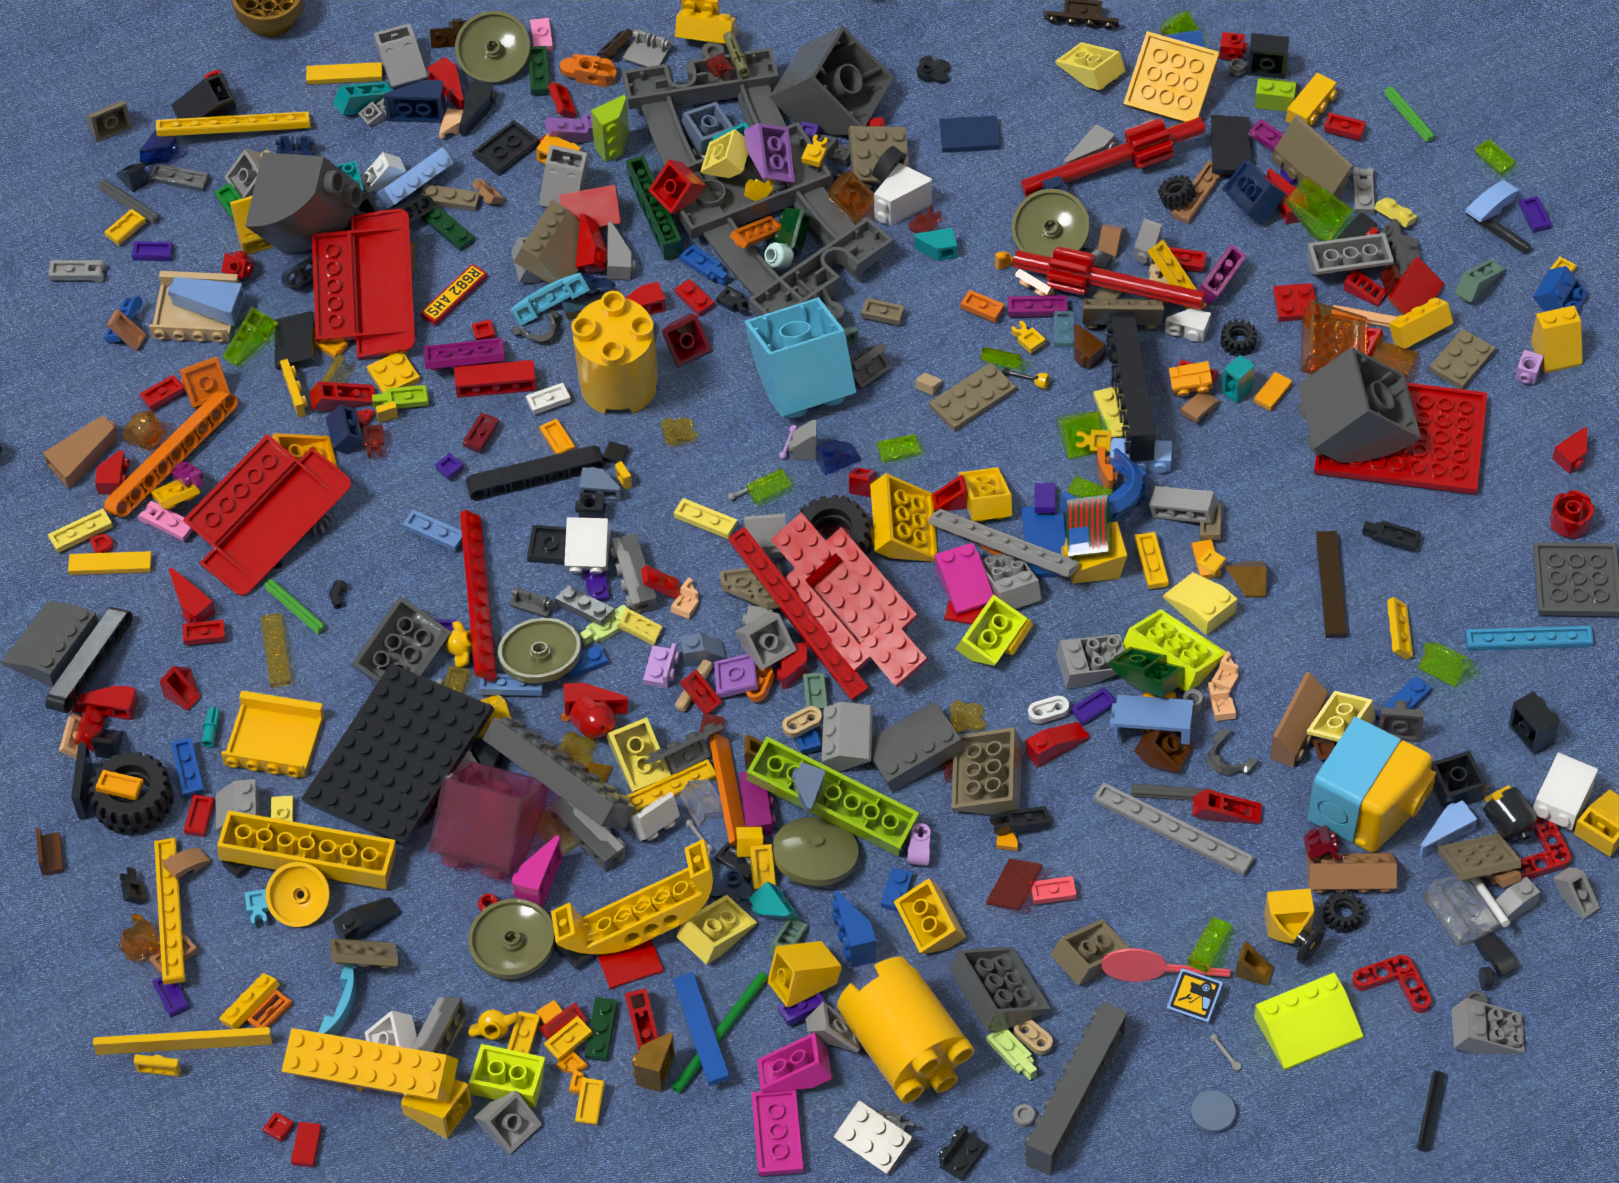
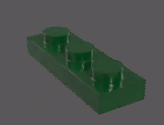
M546 46L531 47L528 59L531 95L548 94L550 90L548 88Z
M437 205L430 212L422 216V220L460 252L475 242L474 235Z
M595 997L589 1028L592 1031V1035L587 1039L586 1060L607 1062L617 1009V999Z

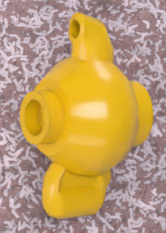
M456 621L452 623L454 630L448 636L446 649L450 654L455 655V666L462 668L469 664L470 654L473 651L471 630L466 631L462 623Z
M487 1010L478 1018L477 1024L469 1027L468 1035L470 1037L482 1035L487 1039L500 1040L507 1034L509 1025L516 1021L518 1014L514 1012L505 1015L499 1010Z

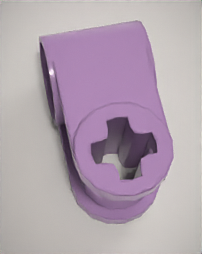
M918 823L912 827L907 864L929 866L931 831L929 826L924 823Z

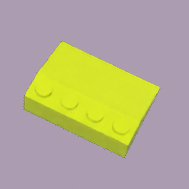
M1161 609L1130 627L1123 641L1125 650L1129 647L1164 654L1166 655V663L1184 667V683L1179 686L1184 691L1197 687L1221 662L1226 651Z
M1335 972L1265 1000L1255 1006L1254 1018L1284 1071L1364 1037L1347 994Z

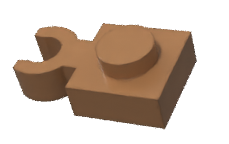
M475 178L472 186L479 190L478 193L484 197L483 200L490 205L503 204L506 199L494 187H490L485 180L481 179L479 181Z

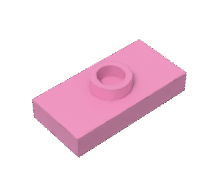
M549 18L530 20L534 47L546 46L547 51L553 50Z

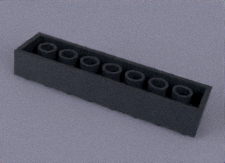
M1134 312L1110 314V322H1107V334L1109 335H1106V345L1111 349L1109 350V362L1113 364L1111 365L1112 377H1115L1114 392H1117L1119 395L1116 396L1117 408L1121 410L1119 411V422L1123 424L1121 427L1122 439L1126 441L1124 442V452L1129 455V459L1133 462L1154 460L1155 429Z

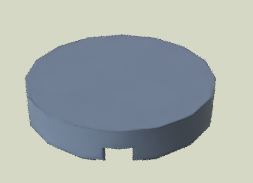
M1213 1090L1203 1092L1192 1103L1191 1117L1197 1128L1205 1133L1217 1134L1220 1131H1226L1231 1127L1235 1119L1236 1109L1234 1102L1222 1092Z

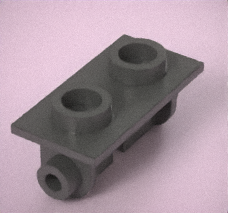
M517 587L512 589L511 595L513 598L509 605L548 617L555 600L549 599L548 596L543 597Z

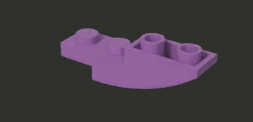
M583 114L581 119L547 117L544 122L549 136L562 137L563 140L570 143L594 141L591 114Z

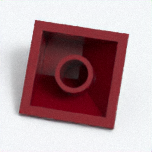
M688 313L672 321L661 331L677 367L712 350L697 314Z

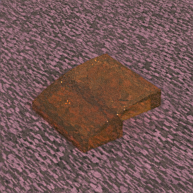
M1380 341L1372 358L1404 374L1405 379H1407L1411 369L1414 367L1419 352Z

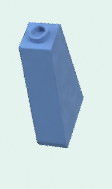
M174 277L172 285H169L168 295L171 296L173 305L231 326H235L245 299L242 283Z

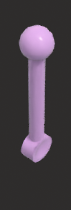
M792 425L789 428V437L783 452L779 454L781 459H786L787 457L786 452L789 447V440H792L793 431L798 429L796 425Z

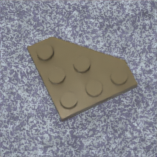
M774 564L776 568L779 570V572L782 574L781 565ZM749 568L719 571L723 591L766 609H779L778 605Z

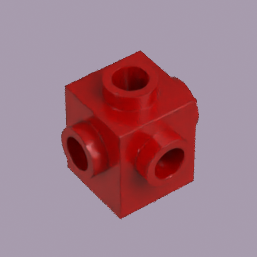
M1222 32L1219 59H1242L1243 54H1247L1248 43L1244 42L1245 34Z
M243 251L225 253L221 272L225 274H238L239 280L250 277L254 270V258L247 256L248 253Z

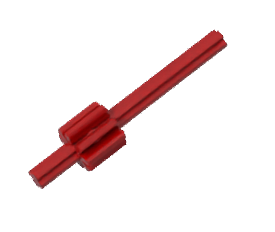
M1197 117L1166 128L1162 119H1155L1129 128L1124 132L1126 138L1124 144L1020 180L1022 191L1025 197L1042 190V181L1060 175L1063 182L1066 183L1131 159L1134 166L1138 169L1174 157L1173 144L1206 133L1205 124L1201 117Z
M1056 247L1053 251V257L1016 250L1013 256V267L1046 274L1049 287L1073 294L1086 295L1091 284L1197 309H1203L1206 299V292L1096 268V263H1094L1095 255L1087 252Z

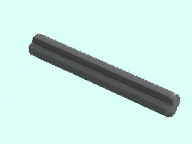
M102 180L98 186L101 191L129 209H133L152 224L159 221L158 213L107 180Z
M1132 784L1131 795L1193 800V796L1205 789L1215 791V789Z

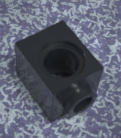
M580 493L579 501L575 502V513H579V518H604L606 507L605 494Z

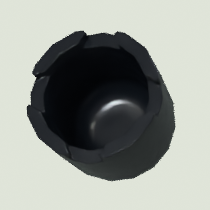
M1517 787L1503 791V797L1497 801L1492 798L1483 807L1486 817L1504 840H1520L1522 842L1531 837V832L1536 826V815L1523 793Z

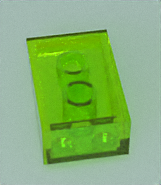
M1305 176L1285 202L1310 235L1320 242L1332 240L1354 210L1308 176Z

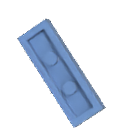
M415 510L410 512L402 524L403 529L455 552L462 543L461 530Z
M496 674V679L492 682L480 678V695L542 696L543 683H525L515 680L507 674Z

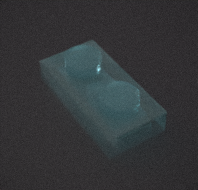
M1054 311V347H1074L1073 311Z

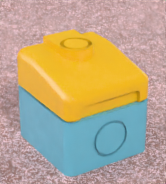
M1354 716L1315 777L1307 820L1320 827L1327 825L1329 831L1334 830L1337 836L1369 852L1377 851L1411 816L1415 817L1431 793L1436 772L1431 770L1432 756L1404 740L1400 742V738Z

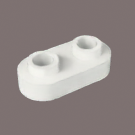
M1054 696L1034 702L1028 708V717L1036 724L1062 718L1069 711V702L1063 696Z

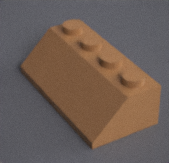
M1306 672L1272 740L1270 759L1294 768L1297 761L1300 762L1305 753V745L1309 746L1313 735L1307 734V730L1326 704L1328 698V691L1309 672Z
M1325 853L1312 860L1305 854L1307 884L1313 892L1322 893L1326 892V889H1335L1336 892H1345L1348 889H1356L1358 892H1368L1369 889L1388 892L1391 889H1397V862L1392 853H1342L1339 855H1347V857L1340 858L1339 862L1338 860L1335 861L1331 853Z

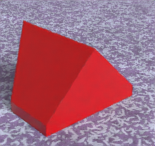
M855 467L849 473V494L871 497L870 484L877 480L876 470Z
M962 474L931 494L935 511L939 509L945 511L966 509L968 491L964 475Z
M172 666L159 680L163 696L184 710H189L201 697L190 667Z

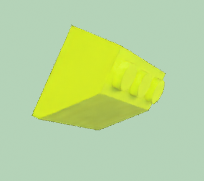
M993 594L955 650L971 661L995 666L1027 618Z
M481 1044L469 1080L471 1095L496 1100L513 1091H517L529 1107L535 1108L542 1086L545 1057Z

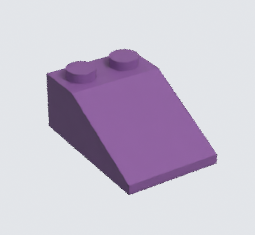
M757 123L745 129L746 149L762 179L795 183L788 127Z

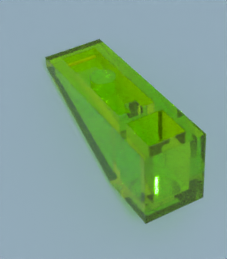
M251 307L222 358L235 366L240 365L269 339L278 322Z

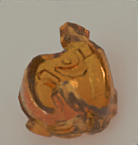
M144 411L132 416V419L124 428L123 439L130 445L134 442L141 449H150L159 445L162 436L164 437L166 432L154 412Z
M133 913L131 919L135 925L122 931L119 947L127 955V960L137 961L138 959L147 958L150 953H157L160 949V938L149 921L143 919L142 915Z

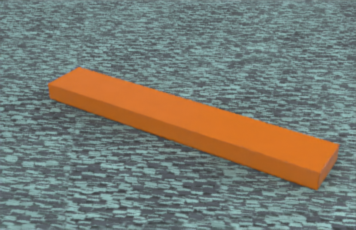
M713 733L709 736V742L729 844L737 846L736 827H745L729 740Z

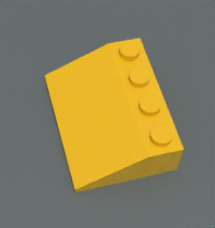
M885 473L870 484L875 552L894 559L935 562L934 554H937L935 526L929 524V517L934 514L932 493Z

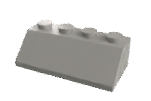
M1385 233L1308 243L1307 263L1310 273L1316 275L1394 264Z

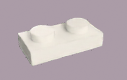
M563 383L526 395V401L533 415L571 402Z

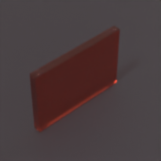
M1009 858L986 901L987 905L1020 911L1043 865Z

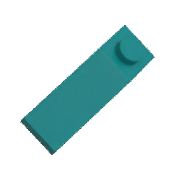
M387 82L340 85L333 104L342 115L358 114L372 101L376 105L384 98V93L393 90Z

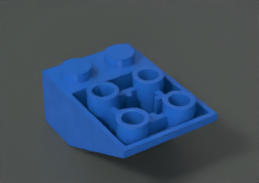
M834 891V900H831L833 909L831 913L834 924L838 925L837 934L839 941L843 942L844 945L842 949L845 961L849 960L851 968L877 962L876 938L871 922L838 891Z

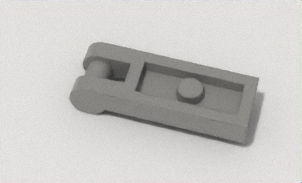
M1353 167L1354 214L1362 212L1364 214H1374L1373 167H1367V169Z
M51 260L49 280H93L96 283H101L104 281L103 271L105 270L106 263L101 260Z

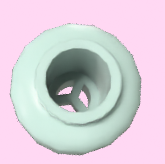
M772 243L766 248L764 256L766 263L770 267L785 269L791 265L794 255L792 248L787 244Z

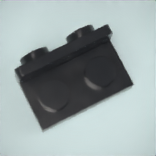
M963 1125L960 1130L957 1129L951 1138L952 1142L948 1147H943L938 1157L940 1158V1168L961 1181L964 1180L987 1148V1143L968 1133L966 1125Z

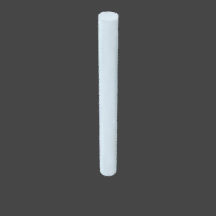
M1479 877L1472 878V883L1503 927L1510 924L1509 919Z

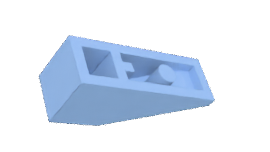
M1463 800L1456 804L1451 803L1445 808L1421 844L1419 853L1421 858L1436 851L1437 846L1450 844L1475 830L1477 818Z

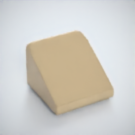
M923 373L915 380V388L933 396L941 385L942 380L928 373Z

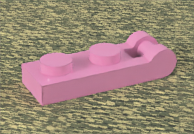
M152 501L146 506L147 509L138 515V519L142 523L150 524L183 542L193 532L183 522L184 517L168 509H162L159 504Z

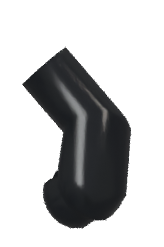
M340 579L333 583L329 591V597L334 609L343 607L340 593L345 592L348 587L347 583Z

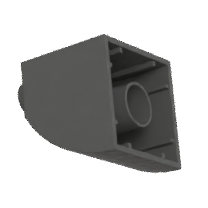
M842 25L801 45L769 98L794 123L799 122L801 125L803 121L817 124L821 127L820 133L845 135L849 134L848 128L850 126H865L894 77Z
M263 152L245 227L283 253H298L312 250V234L343 231L351 222L354 209L359 207L362 201L360 184L324 156Z
M1353 347L1346 350L1298 385L1302 403L1299 404V411L1307 421L1310 433L1306 438L1307 444L1312 452L1318 456L1324 454L1340 463L1361 462L1393 454L1421 439L1405 375Z

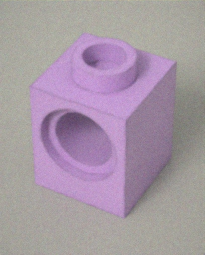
M1524 350L1517 367L1515 380L1535 385L1544 355Z

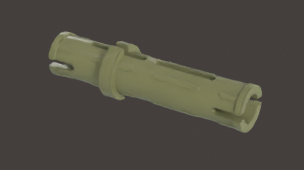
M728 31L723 35V39L732 57L731 62L736 67L738 75L746 77L750 73L746 64V56L742 54L734 32Z

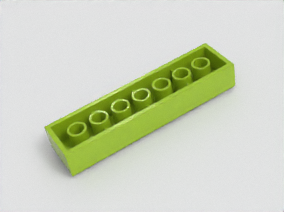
M769 737L765 738L747 771V781L803 808L794 790V781L791 780L794 769H799L801 762L826 770L825 779L812 813L896 856L900 855L911 834L912 827L918 821L919 812Z

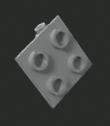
M641 29L634 30L633 37L635 39L623 56V59L645 67L660 65L673 43L665 37L662 38L656 34L652 36V33L649 32L647 34V32Z

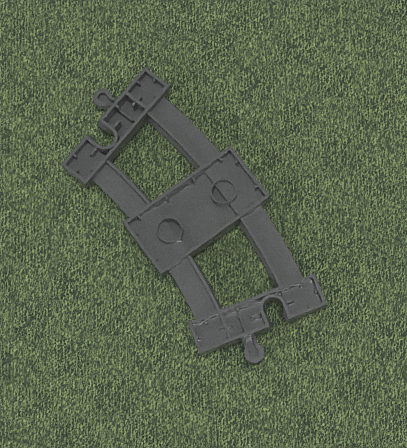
M709 42L703 46L701 59L689 60L686 65V71L690 82L684 85H678L673 82L672 70L668 64L622 71L629 109L642 108L647 127L663 166H665L669 159L683 162L706 185L695 202L676 212L691 239L704 235L728 269L752 295L748 299L749 309L758 317L819 297L838 323L841 324L844 320V308L840 303L832 301L831 298L841 291L843 279L829 266L841 265L861 283L864 270L894 250V242L870 218L867 217L855 225L825 189V187L832 185V174L824 162H822L820 167L802 163L801 158L807 144H813L799 122L789 126L785 125L777 105L769 98L772 93L770 87L776 86L779 82L772 47L742 52L746 56V64L750 71L746 77L738 75L736 67L731 62V55H724L723 45L716 42ZM737 98L743 119L749 127L757 123L788 127L795 183L774 181L770 194L754 202L744 196L746 183L749 179L753 181L758 179L763 183H766L767 180L762 179L750 155L746 159L744 171L731 178L701 173L704 158L696 161L682 131L674 107ZM791 206L793 209L805 210L811 216L808 230L823 248L779 277L753 246L743 249L737 246L729 236L740 225Z

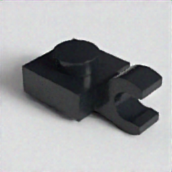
M127 867V874H120V885L124 901L142 905L147 900L143 882L137 881L136 869Z

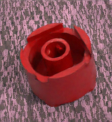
M1569 490V493L1563 494L1562 492L1558 494L1552 505L1550 515L1551 529L1562 536L1572 539H1579L1590 529L1594 513V505H1592L1589 496L1577 490Z

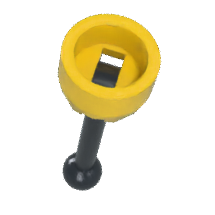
M1008 368L1002 370L1005 376L1013 375L1033 380L1034 384L1041 389L1046 390L1049 385L1050 374L1038 373L1034 377L1010 371Z

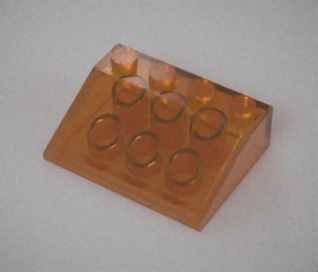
M1311 300L1302 316L1300 371L1313 375L1351 347L1366 354L1367 317Z

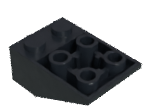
M222 73L203 79L171 104L177 119L233 116L238 114L235 98Z

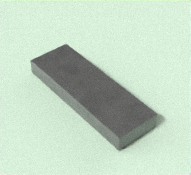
M160 163L154 164L149 175V181L201 192H204L210 179L209 173Z

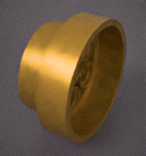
M232 0L237 19L251 32L263 37H275L285 34L295 26L303 12L305 0Z

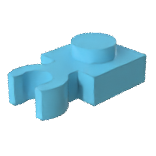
M266 889L244 892L247 914L251 915L252 926L256 927L255 922L258 919H263L264 925H267L268 919L264 913L269 912L266 903Z

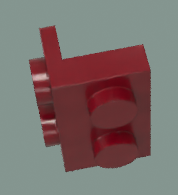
M1327 825L1319 829H1311L1303 836L1306 853L1310 860L1329 851L1335 861L1340 859L1338 851L1341 850L1338 844L1339 840L1334 830L1329 831Z

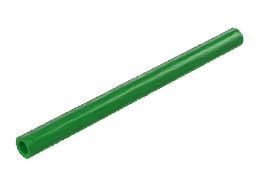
M758 973L714 1031L718 1044L768 980V976L765 973ZM698 1053L673 1084L672 1089L680 1094L702 1066Z

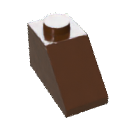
M1076 323L1073 332L1074 359L1078 365L1090 370L1105 357L1106 345Z

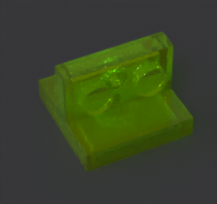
M1437 641L1426 642L1423 648L1426 652L1418 668L1456 687L1465 668H1469L1473 660Z

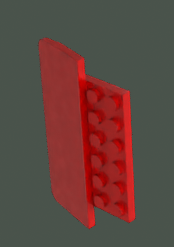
M392 209L352 216L350 231L312 234L316 342L356 340L358 361L406 352L412 349L415 344L408 213L403 209Z
M266 434L183 519V522L213 548L199 562L200 566L239 596L248 594L350 489L351 481L345 473L312 447L298 460L270 435Z

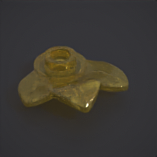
M669 417L665 418L661 423L665 442L669 445H677L681 440L692 441L696 439L698 433L691 430L692 420L687 417H680L676 421Z
M956 700L951 704L949 722L956 731H964L966 728L979 730L986 726L985 721L980 718L983 713L982 705L978 703H968L965 705L961 700Z
M569 732L562 737V744L557 747V750L568 753L572 761H593L592 756L589 754L595 747L596 742L588 737L579 738L576 732Z

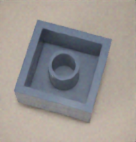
M717 102L684 112L681 120L682 131L698 155L707 152L709 142L712 141L713 136L733 128Z

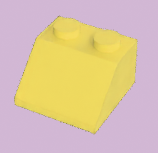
M734 129L709 142L700 172L725 178L741 174L745 169V162L749 155L746 149L745 137Z

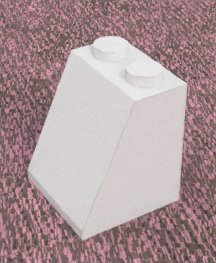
M898 163L874 193V218L881 223L892 226L929 207L932 204V178Z
M567 517L565 568L570 573H582V570H590V573L601 574L602 571L608 570L611 525L608 518Z
M1558 752L1535 800L1533 807L1535 815L1572 830L1590 797L1598 769Z

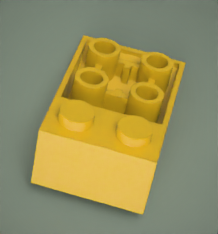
M252 196L230 202L237 238L242 251L248 253L247 255L274 247L245 227Z
M1610 789L1586 809L1578 819L1574 835L1609 857L1619 847V795Z

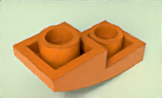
M1097 447L1099 477L1108 492H1112L1113 484H1117V472H1113V466L1109 464V456L1105 455V447Z

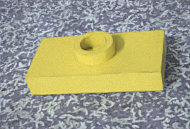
M625 608L616 627L654 645L663 626Z
M293 796L271 797V818L293 822Z

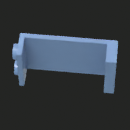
M1117 695V702L1112 703V716L1114 718H1110V730H1113V739H1118L1119 727L1181 732V744L1190 745L1193 700Z

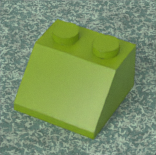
M1259 77L1255 108L1287 112V108L1295 98L1297 81Z

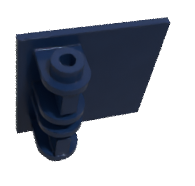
M279 136L275 140L276 145H278L275 153L313 156L316 148L315 139L311 138V136H296V144H294V136H291L290 139L289 136Z

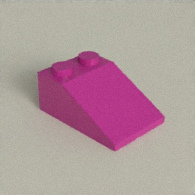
M973 543L934 554L935 571L956 614L977 609L987 604L993 592L981 558Z
M560 836L552 838L520 866L518 873H514L512 885H514L513 896L516 899L528 900L543 908L563 860Z
M815 1032L757 1059L760 1088L763 1093L814 1088L832 1079L828 1048Z

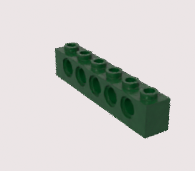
M644 155L626 160L627 177L664 260L681 255L683 253L682 240L669 211L648 191L655 179Z

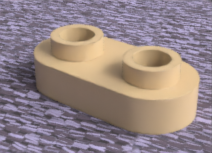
M809 706L786 717L782 723L783 733L788 737L795 738L818 727L822 722V713L817 707Z
M1030 1019L1014 1026L1015 1037L1034 1053L1045 1055L1051 1051L1053 1042L1051 1035ZM1027 1030L1028 1033H1022L1021 1031ZM1043 1043L1045 1046L1039 1047L1038 1044Z

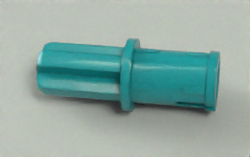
M210 707L207 710L206 721L202 725L204 731L201 744L204 747H214L216 732L219 730V708Z

